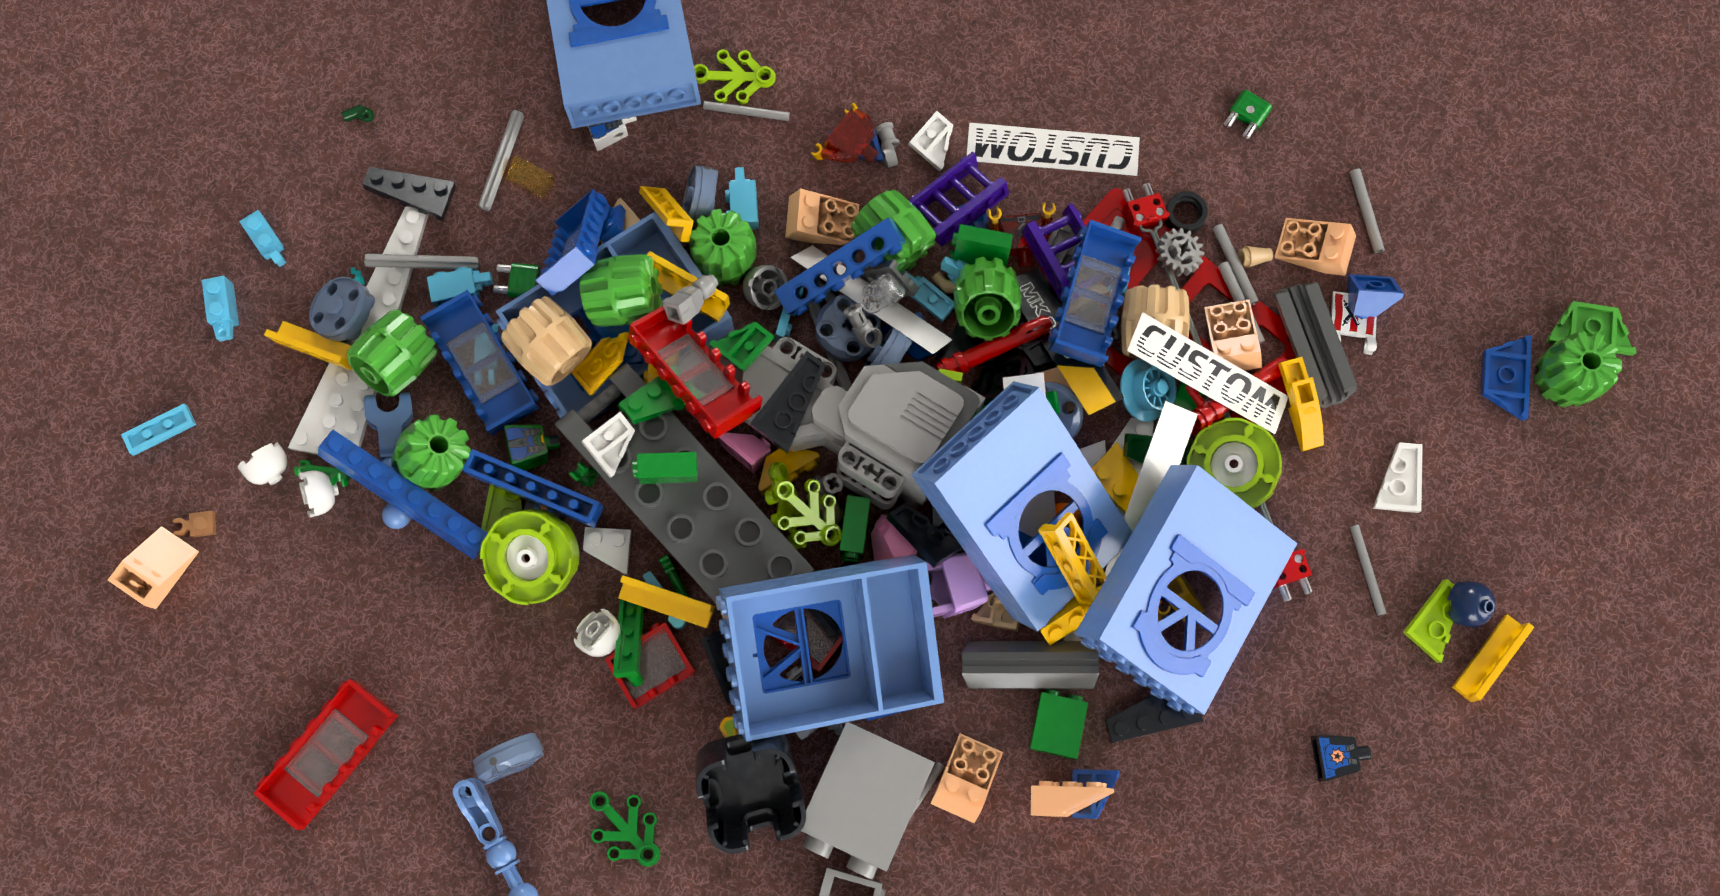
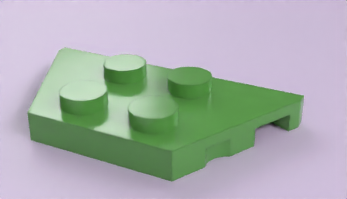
M1573 301L1569 304L1546 339V343L1554 344L1563 338L1581 331H1586L1587 335L1590 336L1600 333L1605 336L1604 341L1606 343H1614L1619 350L1616 354L1629 356L1636 354V348L1631 346L1627 337L1629 332L1622 322L1621 313L1615 307Z

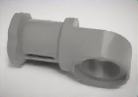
M892 122L882 123L874 129L882 143L881 152L886 168L898 165L894 148L900 142L894 135Z
M856 303L846 308L843 314L853 326L852 331L856 334L862 346L876 348L877 344L880 345L882 341L881 331L874 328L871 321L865 317L862 311V304ZM870 331L874 333V341L871 344L867 341V334Z
M835 473L823 477L816 474L813 477L814 480L820 483L819 493L833 495L841 491L843 487V481ZM814 482L810 484L811 491L815 488Z

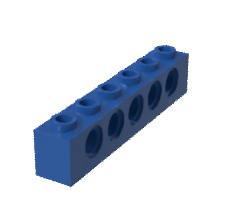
M886 218L774 290L787 314L801 315L808 310V305L813 302L817 304L827 298L825 294L832 290L836 292L845 286L844 282L850 278L853 280L859 278L865 273L863 270L869 266L872 268L878 266L884 261L883 257L888 254L892 256L903 249L902 245L907 242L893 219ZM882 238L884 247L877 251L875 249V241ZM862 250L865 258L862 262L858 263L856 261V254ZM843 262L846 270L842 275H839L837 273V266ZM821 275H825L827 279L823 287H820L818 284V279ZM802 287H806L808 290V295L804 299L799 295Z

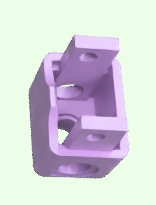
M966 552L956 553L935 568L927 563L928 573L931 575V599L935 600L939 605L932 608L933 617L942 615L944 619L973 610L987 602V591L992 589Z

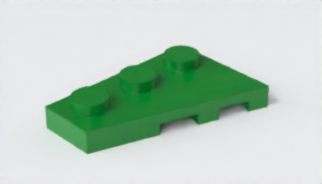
M676 365L671 367V370L677 377L683 374ZM659 376L619 403V409L633 425L659 417L662 413L674 409L676 411L684 409V406H686L681 398H677L673 394L671 386L666 381L661 380ZM690 381L684 383L697 400L704 397Z

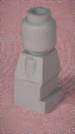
M710 274L708 276L703 275L692 286L679 289L672 297H667L663 300L662 303L668 320L684 325L698 314L704 300L715 293L716 286H718L717 279Z

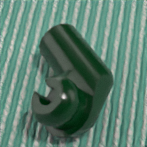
M356 105L341 112L346 122L355 118L364 122H371L374 119V112L363 105Z

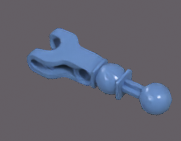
M400 393L398 407L391 412L380 410L377 407L376 397L374 395H366L364 397L365 417L367 423L378 432L381 462L397 472L396 467L391 466V457L398 438L413 419L410 393ZM390 503L386 504L382 510L383 522L392 529L403 528L411 520V517Z
M469 778L456 783L453 788V796L457 805L469 821L478 840L485 845L483 849H487L486 860L492 868L497 870L494 872L495 875L502 872L510 888L508 896H539L533 885L523 882L515 864L520 862L519 859L516 860V848L512 842L506 840V835L503 836V828L481 780ZM467 787L471 790V796L467 792ZM487 827L494 828L496 832L493 840L485 836V829Z

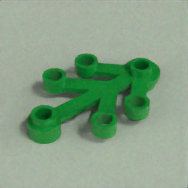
M600 791L593 793L590 797L592 809L603 811L620 831L595 829L591 833V839L595 843H602V841H630L636 849L621 850L618 846L610 847L607 851L609 860L637 859L641 865L650 867L655 865L660 859V849L654 844V827L658 818L655 813L651 812L643 816V823L645 825L643 841L637 835L638 809L642 804V800L638 795H631L627 798V806L629 807L627 824L610 805L608 794ZM598 797H603L605 800L602 806H598L596 803ZM633 797L638 799V805L635 807L630 805V800ZM648 815H652L654 817V822L652 824H648L646 822V817ZM597 831L603 834V838L599 841L595 839ZM613 849H617L619 852L617 858H612L610 855ZM648 849L653 852L651 859H646L644 856L645 851Z

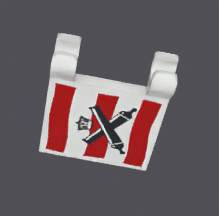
M1333 291L1331 318L1340 342V335L1365 338L1363 353L1372 355L1373 351L1377 348V317L1368 316L1365 319L1356 317L1348 307V293Z

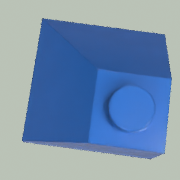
M1348 274V307L1352 314L1358 318L1377 317L1404 296V292L1393 277Z

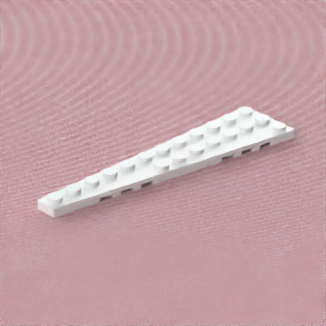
M405 207L383 254L417 255L429 213L425 215L419 212L417 208ZM375 268L366 286L370 294L375 297V303L370 310L368 320L362 327L359 337L367 328L390 310L397 309L401 311L413 268ZM358 338L353 341L346 339L340 342L352 346ZM329 363L288 448L318 455L319 445L332 429L361 448L368 424L365 417L364 397L366 395H374L376 397L377 392L364 383L354 370L350 371Z

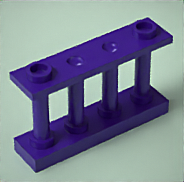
M973 151L967 156L962 157L952 168L909 199L924 218L935 227L933 229L936 233L935 240L941 247L953 239L954 232H959L960 224L971 225L985 214L987 209H991L1009 195L1007 181L1000 177L995 182H992L977 169V158ZM969 173L986 188L978 195L972 193L960 182ZM951 187H954L969 202L958 208L944 193ZM934 200H937L952 215L946 220L940 221L927 206Z
M1072 203L1062 212L1064 217L1043 227L1038 226L1034 220L1028 223L1021 232L1059 299L1063 288L1068 286L1069 280L1066 279L1070 266L1073 267L1075 260L1061 265L1056 258V254L1079 244L1080 239H1078L1081 227L1085 226L1081 213L1078 209H1075ZM1066 225L1070 226L1075 236L1054 246L1047 243L1045 235ZM1096 271L1097 274L1077 283L1076 286L1087 289L1102 282L1104 287L1109 288L1113 284L1114 277ZM1073 294L1070 306L1077 301L1078 295Z

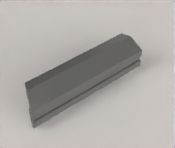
M1318 282L1298 284L1273 293L1274 301L1296 358L1303 357L1308 377H1313L1320 407L1327 408L1334 404L1343 403L1356 392L1357 383Z
M968 641L962 651V675L970 689H1093L1099 675V651L1095 648L1093 650L1087 648L1081 641H1057L1049 646L1047 641Z

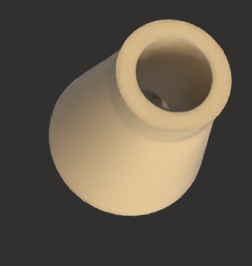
M1244 246L1242 249H1239L1237 256L1242 266L1249 268L1272 261L1273 252L1271 248Z

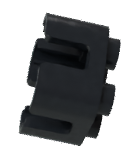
M737 734L709 742L699 750L695 760L696 791L699 800L703 799L707 830L711 842L717 849L730 854L747 851L750 849L749 833L752 830L770 825L774 827L777 841L790 839L803 829L806 822L803 794L790 744L784 734L747 742L742 734Z

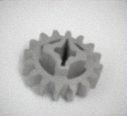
M1173 228L1169 233L1166 232L1157 242L1159 247L1155 252L1160 254L1157 260L1164 262L1162 268L1169 267L1170 274L1176 271L1177 276H1180L1182 273L1188 276L1191 272H1195L1199 265L1203 263L1201 257L1205 252L1199 250L1203 244L1196 243L1198 237L1192 238L1191 231L1185 234L1183 228H1180L1177 232Z

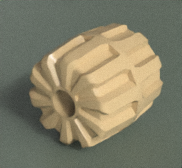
M1152 284L1148 288L1140 285L1125 292L1121 315L1122 352L1125 356L1132 359H1140L1127 350L1142 312L1189 338V298L1184 289H1175V286L1162 288L1159 284Z
M547 296L533 300L528 308H522L519 311V316L510 320L506 326L507 329L501 335L503 343L518 362L545 386H552L571 374L579 363L587 357L593 344L592 340L574 318Z

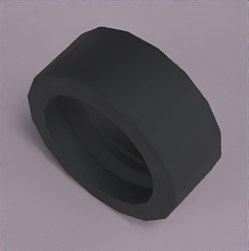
M1192 191L1176 193L1166 205V210L1170 213V216L1165 223L1171 230L1174 228L1176 232L1183 228L1185 234L1188 231H1191V234L1196 233L1202 228L1208 216V207L1205 200ZM1180 202L1192 204L1198 210L1197 221L1191 225L1178 222L1173 215L1175 205Z

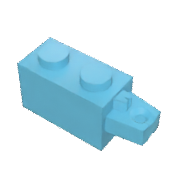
M744 167L735 168V180H730L729 190H725L726 203H730V210H727L726 214L732 210L740 214L742 221H747L751 229H759L755 180L745 179Z
M459 267L455 271L448 273L436 272L433 276L427 277L431 302L435 307L442 305L466 290L472 296L476 294L480 299L479 291L483 290L482 287L494 284L493 276L490 272L480 273L479 270L473 271L472 268Z
M225 276L202 280L207 322L213 326L217 340L233 339V326L239 325L234 284Z

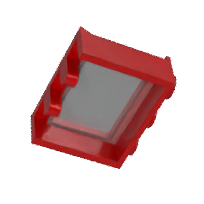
M804 608L811 667L818 673H821L842 645V634L839 628L837 634L831 638L811 612ZM793 611L782 615L773 623L774 627L797 635ZM773 637L791 652L798 647L795 644Z
M658 622L648 629L650 632L642 636L639 671L644 677L643 683L635 687L631 685L627 677L615 678L634 709L639 708L696 673L666 622L663 624ZM615 649L608 654L609 657L604 659L612 674Z

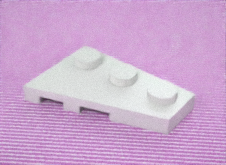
M1399 442L1394 450L1373 509L1419 513L1421 512L1422 444Z

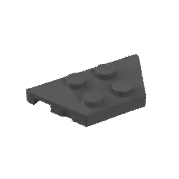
M894 259L883 261L874 268L869 266L863 270L865 273L860 276V278L881 289L887 296L893 299L915 296L919 289L905 271H902V273L897 271L898 262Z

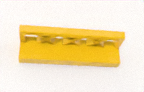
M640 186L639 193L662 221L670 227L681 242H689L694 221L665 188Z
M648 252L647 256H651L654 260V269L658 268V282L662 284V289L665 293L673 296L677 290L686 286H692L699 279L653 252ZM716 289L715 293L704 300L699 312L719 322L730 305L729 296Z
M285 321L282 322L277 333L267 329L264 336L280 345L344 369L353 370L346 354L351 347L350 345L328 340L318 333Z
M1067 512L1056 525L1043 524L1038 531L1078 603L1091 605L1098 594L1095 588L1096 578L1103 585L1107 576L1073 514ZM1067 524L1070 526L1069 537L1066 536L1063 530ZM1076 541L1080 544V556H1077L1075 552ZM1086 560H1089L1091 564L1090 574H1087L1085 570Z
M622 575L620 582L623 583L618 597L619 599L708 628L715 608L714 605Z
M1505 615L1452 688L1470 702L1481 700L1534 629V626L1530 623L1521 625L1511 616Z

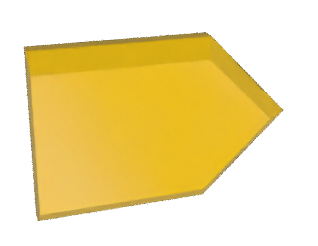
M628 332L621 333L618 337L612 339L610 337L601 339L587 357L572 371L573 376L589 395L593 396L608 377L622 364L628 341Z

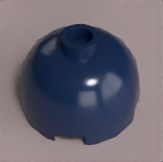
M1474 581L1458 582L1452 587L1448 595V600H1451V612L1448 611L1451 620L1459 626L1479 627L1488 623L1495 612V597L1492 591L1482 583Z

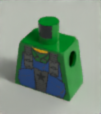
M541 425L504 426V436L510 464L524 471L546 464L548 462V450L560 448L558 435L544 437Z

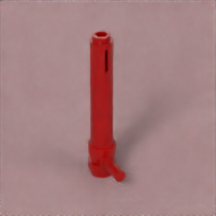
M1039 316L1011 329L1010 334L1005 337L993 338L992 341H985L964 352L958 351L952 354L951 358L945 357L941 359L940 363L936 364V369H945L965 374L974 366L1050 332V329L1053 328L1052 322L1048 316Z
M1278 357L1252 375L1269 385L1282 376L1278 364L1288 360L1284 357ZM1189 385L1185 387L1197 408L1192 410V412L1198 414L1194 423L1196 429L1200 430L1211 426L1213 422H1217L1223 418L1226 412L1231 410L1211 398L1205 402L1196 389Z

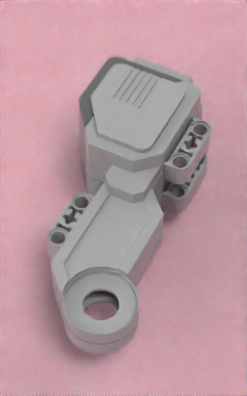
M789 337L781 338L773 349L767 346L744 373L734 366V378L739 384L744 381L749 383V395L751 398L754 399L758 395H761L763 398L761 410L806 351L826 365L823 371L830 372L831 376L828 378L820 377L790 450L795 452L818 446H824L838 455L836 474L843 481V486L861 497L870 498L872 504L883 510L892 508L898 499L915 508L922 507L927 502L928 498L911 474L982 410L986 399L923 361L864 366L847 392L839 386H833L836 378V368L832 362ZM788 347L792 350V352L789 354H784L780 350L782 348ZM691 349L680 359L677 368L682 373H685L703 361ZM720 357V362L724 367L731 364L724 357ZM697 375L689 381L694 385V382L699 375ZM759 411L753 414L752 417L745 420L744 422L750 425L751 421L755 418ZM841 471H842L843 473H845L846 475H848L849 477L843 476V475L841 474ZM880 495L885 498L892 499L890 501H884L881 499Z

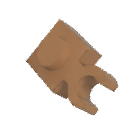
M214 511L190 513L189 520L182 518L173 520L175 524L182 523V529L173 532L177 536H185L188 532H190L191 537L216 534Z

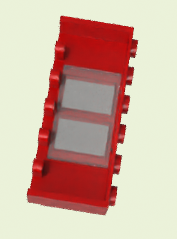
M661 306L630 324L629 341L633 347L640 351L645 361L654 366L660 379L666 381L671 386L673 394L677 398L682 399L689 413L697 418L702 428L715 440L760 411L763 398L761 395L754 399L751 398L749 395V383L747 381L740 384L734 378V366L729 364L724 367L720 362V350L717 347L710 350L706 346V334L703 331L696 334L691 329L692 319L684 325L670 321L667 318L664 306Z
M349 679L340 684L337 688L338 693L332 700L330 699L321 707L322 712L316 719L313 718L308 722L303 735L300 738H296L290 744V750L284 757H280L274 763V769L268 776H264L257 783L256 787L258 788L253 794L295 830H304L399 716L356 680Z

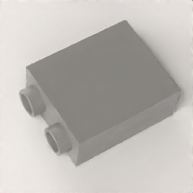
M846 722L807 807L806 822L801 830L807 836L802 846L825 858H829L833 847H836L851 855L846 866L848 869L869 879H873L877 868L887 872L935 762Z

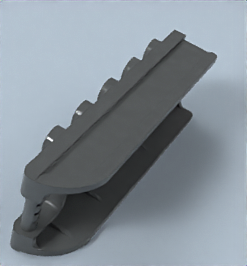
M627 363L623 364L608 377L611 384L578 413L571 409L555 423V426L715 603V597L719 596L718 588L814 571L812 566L671 411L634 425L629 419L627 420L635 432L628 443L623 458L620 460L615 475L609 478L581 441L593 433L587 424L621 394L626 399L646 385ZM696 452L698 482L640 484L638 478H634L632 461L637 460V454Z

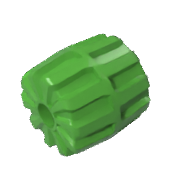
M893 189L885 191L869 201L857 214L851 225V230L857 238L886 218L893 219L907 243L902 245L903 249L892 256L888 254L883 257V260H896L898 262L896 269L902 273V271L910 270L916 266L919 258H925L928 254L927 249L933 247L936 242V233L921 212L899 191ZM882 238L875 241V249L879 251L884 247Z
M721 209L712 210L711 215L708 217L701 215L696 220V230H692L690 235L689 248L692 261L702 275H713L717 279L719 287H722L723 284H732L733 286L740 284V279L754 267L757 255L756 239L747 221H742L740 214L732 210L726 214L722 213Z
M647 254L614 256L595 261V265L580 276L579 284L582 305L587 318H589L594 326L630 325L663 306V300L660 297L663 293L662 284L658 282L659 271L658 268L654 269L653 258L647 256Z
M979 257L975 259V264H965L955 282L954 308L960 326L965 327L966 334L973 338L975 336L983 338L984 341H992L993 338L1007 336L1010 334L1012 326H1017L1021 314L1022 293L1013 268L1003 266V261L999 258L987 261L985 257Z
M394 309L367 328L348 349L346 354L350 366L364 383L383 396L393 397L411 384L436 357L438 350L434 347L435 341L426 335V329L422 325L414 323V318L407 313Z
M1586 331L1574 333L1555 342L1538 359L1535 365L1538 368V372L1534 376L1535 384H1538L1541 388V395L1546 400L1551 399L1557 402V406L1568 407L1573 404L1579 406L1603 395L1618 381L1617 374L1622 371V361L1616 358V353L1619 352L1618 348L1614 343H1606L1604 341L1605 336L1600 333L1592 336L1587 335Z
M429 415L423 421L418 419L407 427L398 438L391 457V466L396 467L399 474L421 489L429 490L430 493L438 491L450 484L461 473L470 456L471 450L466 446L469 437L465 430H459L456 427L457 421L452 418L442 420L439 415Z

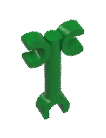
M300 460V467H294L295 476L306 471L316 470L330 476V482L333 486L336 482L341 481L342 487H345L349 484L348 479L351 478L337 468L311 465L308 460Z
M579 462L577 464L579 467L575 471L570 472L569 475L575 481L579 480L585 487L587 485L590 487L596 481L599 473L593 467H587L583 462Z
M668 554L659 558L676 592L689 597Z

